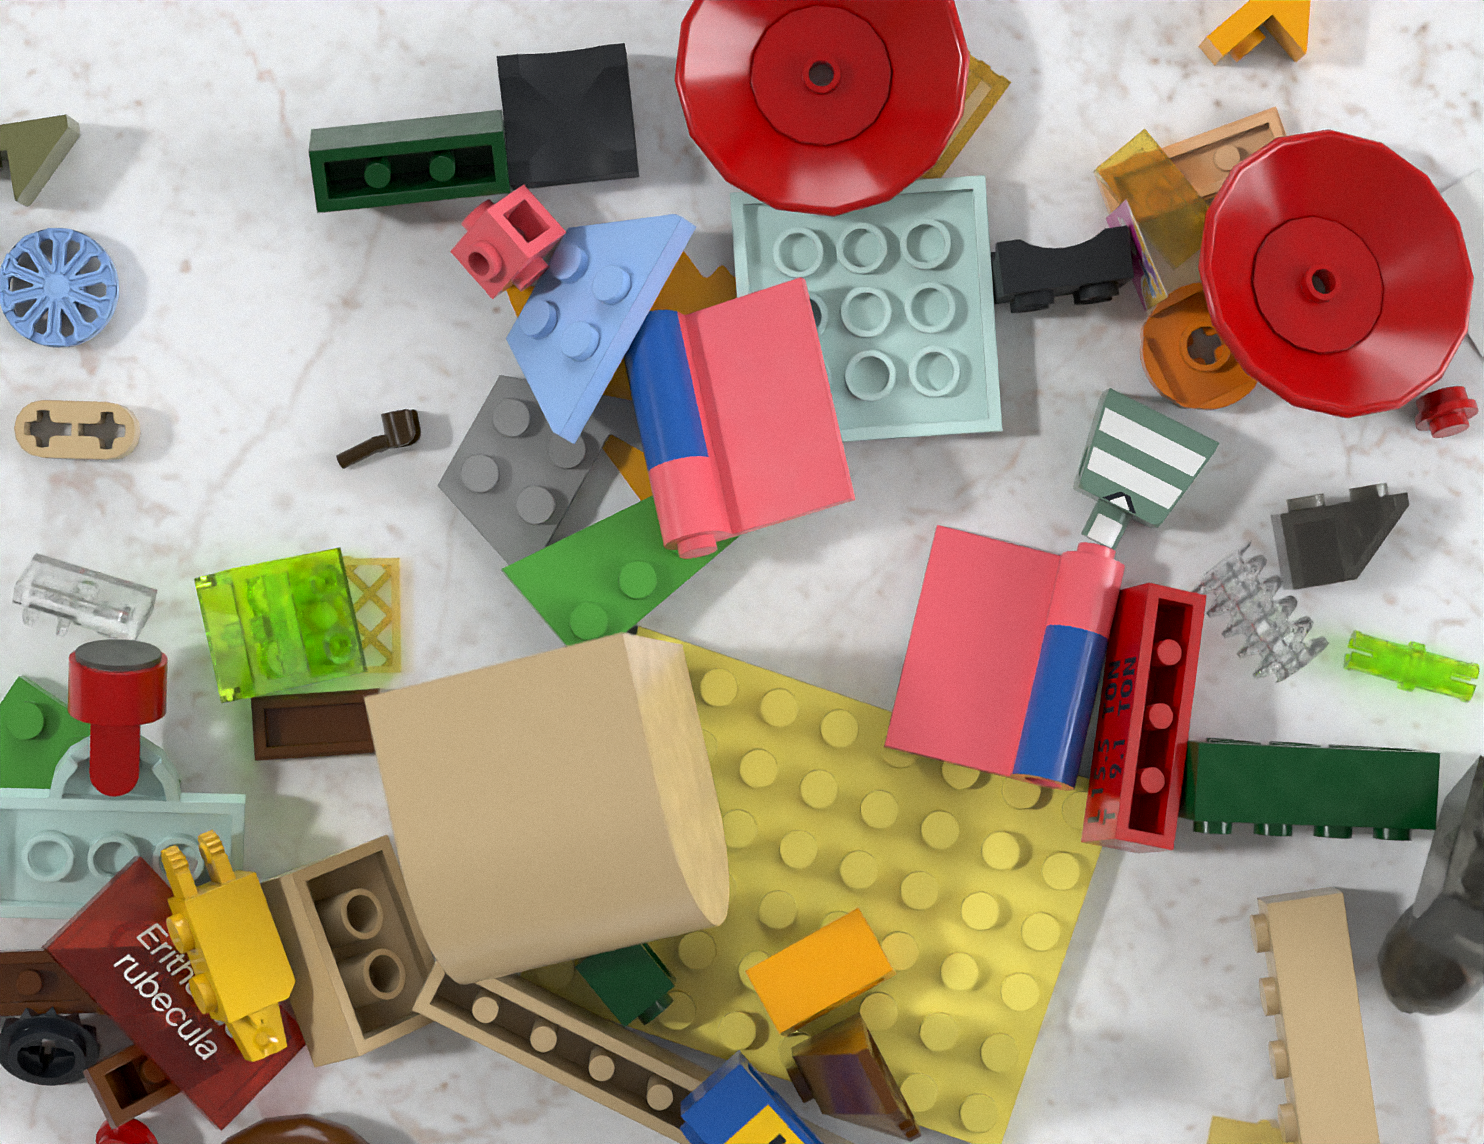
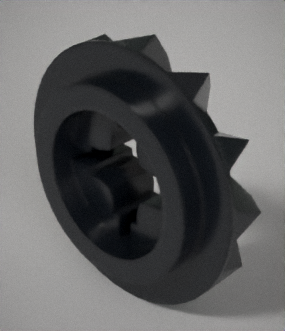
M53 1006L47 1013L42 1014L26 1007L20 1018H6L0 1033V1064L13 1076L29 1083L57 1086L78 1081L85 1077L83 1071L98 1062L100 1044L97 1043L96 1027L81 1024L79 1013H72L66 1016L58 1015ZM42 1040L55 1041V1047L51 1048V1054H45Z

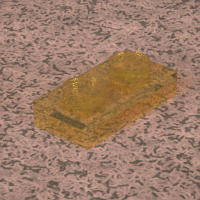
M1143 129L1099 165L1093 173L1119 205L1127 200L1138 228L1174 271L1201 249L1205 213L1209 206L1148 131Z

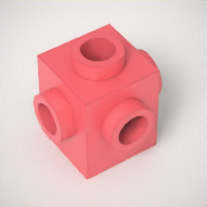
M522 185L495 204L488 199L475 208L461 223L467 233L450 252L486 293L494 299L512 285H515L522 292L538 280L549 268V265L543 258L566 234V231L525 185Z

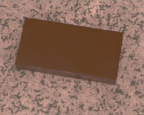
M380 688L251 697L255 761L376 753L364 697L380 694Z

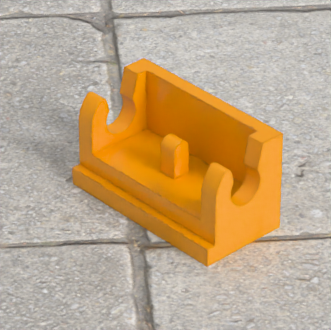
M859 908L745 971L777 1031L784 1037L897 975Z

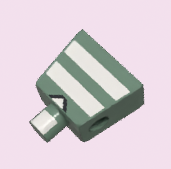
M1112 388L1103 391L1073 485L1074 490L1097 501L1081 535L1100 545L1116 550L1131 519L1147 527L1158 528L1215 453L1219 442Z

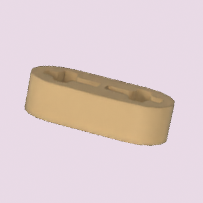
M34 401L22 408L16 417L14 426L16 440L23 450L30 455L50 459H122L133 452L139 443L141 434L139 421L131 410L123 405L97 401ZM50 411L49 416L52 422L72 424L71 436H52L49 439V447L42 448L43 442L41 437L31 435L30 431L31 424L42 422L43 412ZM113 413L114 422L124 425L126 432L124 437L114 439L112 449L106 450L104 439L84 436V425L105 424L107 414Z

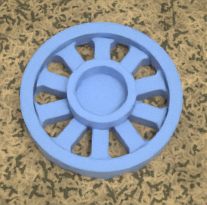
M48 228L24 236L6 254L0 268V306L11 326L28 340L53 348L77 346L99 334L109 323L115 312L119 298L117 270L106 250L89 236L72 229ZM50 239L53 241L52 264L40 247L41 242ZM72 240L80 243V250L66 264L68 243ZM25 252L33 260L39 270L38 273L19 265L18 261ZM91 258L99 259L101 263L99 270L85 274L80 273ZM13 277L33 284L32 287L10 291V282ZM102 283L107 286L106 295L101 298L86 293V287ZM37 300L23 317L17 315L15 311L17 304ZM81 304L96 310L98 317L92 323L87 322L78 307ZM48 311L47 331L42 335L35 331V325ZM63 314L67 315L74 326L73 334L67 337L62 334Z

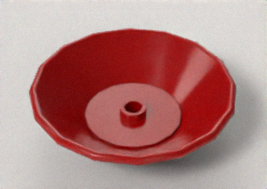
M693 0L681 22L674 81L690 137L727 183L775 210L835 217L892 200L936 165L964 114L970 54L954 0ZM816 65H826L833 72V80L826 86H817L809 78L810 70Z
M1330 129L1276 137L1233 166L1205 213L1198 270L1212 325L1244 372L1294 407L1348 419L1400 409L1443 377L1468 332L1474 275L1459 220L1428 175L1385 144ZM1313 276H1317L1323 282L1325 287L1324 294L1314 288L1312 284Z

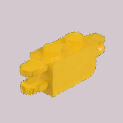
M212 829L198 836L199 851L211 881L200 886H195L188 861L178 846L173 845L160 851L161 861L174 894L173 897L167 899L173 915L166 919V923L176 949L181 954L187 952L195 976L189 978V987L197 1007L203 1014L209 1013L211 1019L225 1022L245 1060L254 1062L287 1047L278 1002L289 998L296 980L256 872L233 871L222 841Z

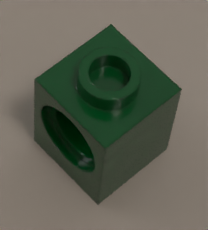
M647 942L582 957L575 966L577 971L624 1028L637 1017L643 1025L648 1024L674 1001L667 992L675 987L676 977Z

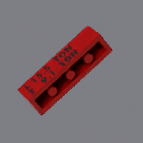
M1145 583L1120 590L1107 646L1082 830V843L1138 854L1174 850L1207 595L1154 583Z

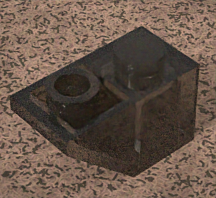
M1386 482L1349 489V502L1326 505L1324 493L1287 499L1288 512L1271 515L1283 590H1297L1356 580L1410 505L1408 493L1389 495Z

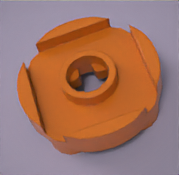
M1202 282L1188 284L1167 295L1168 298L1154 306L1140 332V360L1151 385L1161 396L1183 409L1216 410L1244 398L1255 388L1257 381L1244 372L1213 327ZM1201 329L1206 337L1216 334L1220 338L1221 346L1214 350L1216 361L1213 364L1206 365L1201 357L1195 359L1190 357L1187 348L1194 343L1191 335L1193 331Z

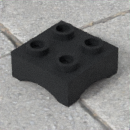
M625 43L562 52L496 56L504 118L509 183L513 190L518 189L522 185L529 189L639 177Z
M1127 225L1105 228L1095 237L1069 247H1039L1018 239L997 242L995 244L996 251L991 252L994 304L1010 303L1011 313H1025L1048 309L1050 304L1055 303L1054 297L1072 294L1074 305L1111 301L1113 296L1119 295V288L1134 278Z

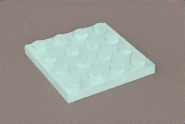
M985 175L916 180L888 202L835 217L775 210L745 192H730L737 298L800 277L806 280L842 442L1003 431Z

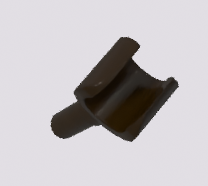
M402 409L381 414L384 435L374 436L336 455L341 468L345 469L387 449L416 444L421 436L417 411L415 409Z

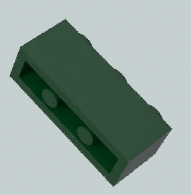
M502 110L311 129L308 152L317 213L510 193Z

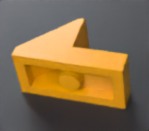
M1249 0L1212 31L1198 47L1214 66L1228 54L1237 63L1266 38L1259 29L1263 25L1294 62H1298L1307 52L1311 0Z

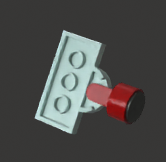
M106 639L82 644L69 655L68 713L79 721L89 723L90 735L72 745L55 767L51 789L0 788V918L166 921L168 917L173 915L167 899L173 897L174 894L161 861L160 851L173 845L178 846L188 861L195 886H200L211 881L199 851L198 836L212 829L222 841L232 870H243L246 794L181 793L177 769L165 751L141 735V725L158 721L167 712L168 657L158 647L136 640Z

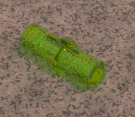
M1354 630L1350 636L1347 648L1369 653L1372 657L1357 652L1346 653L1343 663L1345 670H1355L1396 681L1397 688L1404 691L1412 692L1417 687L1460 699L1461 702H1470L1476 685L1454 680L1451 676L1466 681H1471V678L1477 680L1480 669L1478 663H1468L1427 652L1425 644L1410 641L1406 646L1363 634L1358 630Z

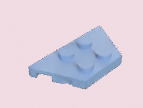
M677 214L568 228L548 263V270L538 280L506 338L552 431L573 444L576 443L696 229L695 225Z

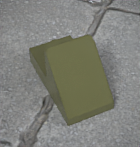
M65 114L0 125V171L3 170L2 160H8L16 202L26 207H29L34 202L81 136L77 121Z

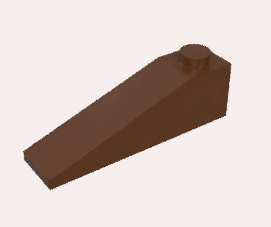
M860 1012L791 1047L792 1057L796 1064L786 1070L804 1104L815 1099L821 1113L910 1142L922 1136L919 1125Z

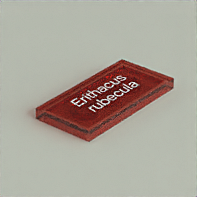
M135 855L42 948L214 1128L222 1131L296 1056L306 1043L299 1024L279 1004L287 1047L263 1059L251 1062L245 1060L225 1022L211 1019L209 1013L203 1014L199 1010L189 987V978L194 977L195 973L187 952L179 953L172 942L167 928L166 919L173 915L167 901L168 898L174 896L172 889L141 856Z

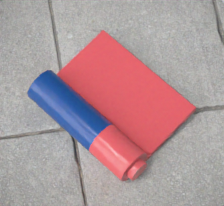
M802 277L686 315L673 310L648 312L623 358L664 548L678 550L679 557L682 559L702 557L717 550L716 542L856 500L805 279Z
M937 525L884 747L1046 788L1065 791L1075 790L1125 571V565L1114 560L1116 551L1103 545L1081 542L1078 543L1077 551H1066L1059 556Z

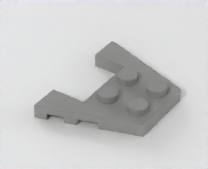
M499 375L437 486L508 565L515 563L548 546L609 436L614 435L643 452L633 401L602 395L576 443L573 444L552 431L527 380Z

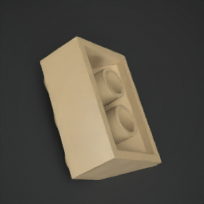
M388 835L380 836L260 882L296 980L289 1000L315 1068L362 1056L435 1022L412 1010L435 961L413 910L405 880Z

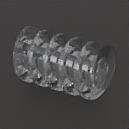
M1251 540L1204 573L1191 592L1203 595L1213 593L1216 598L1207 610L1206 615L1212 618L1228 613L1231 619L1221 635L1226 639L1244 634L1247 639L1236 655L1239 659L1259 654L1262 660L1252 673V676L1256 680L1274 674L1277 678L1275 683H1278L1312 661L1327 647L1329 642L1323 636L1304 640L1314 622L1307 615L1289 620V617L1297 607L1298 601L1292 595L1273 599L1283 581L1278 575L1258 579V576L1266 566L1267 559L1262 554L1245 559L1242 558L1250 546Z

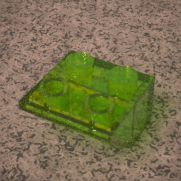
M341 547L231 568L194 578L221 704L368 671Z

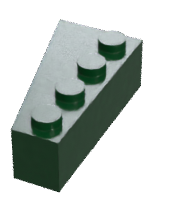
M1206 737V742L1188 739L1178 817L1193 821V832L1207 834H1232V823H1254L1253 834L1289 837L1292 836L1293 825L1314 826L1313 836L1351 839L1353 827L1373 828V838L1411 841L1412 829L1436 830L1440 753L1408 748L1329 744L1327 748L1317 744L1271 741L1269 745H1261V742Z

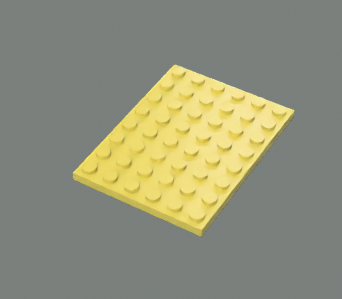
M638 626L637 636L683 645L724 828L729 868V906L725 921L719 926L647 942L676 977L675 987L667 992L674 1001L648 1024L643 1025L637 1017L627 1026L728 1060L739 1050L758 1071L792 1082L786 1070L796 1064L792 1057L791 1047L860 1012L919 1126L972 1144H1001L1102 846L1081 842L1089 778L1078 775L1075 790H1057L886 748L884 743L892 711ZM859 908L897 975L786 1037L780 1035L745 971ZM580 958L521 972V977L607 1020L621 1024L575 968Z

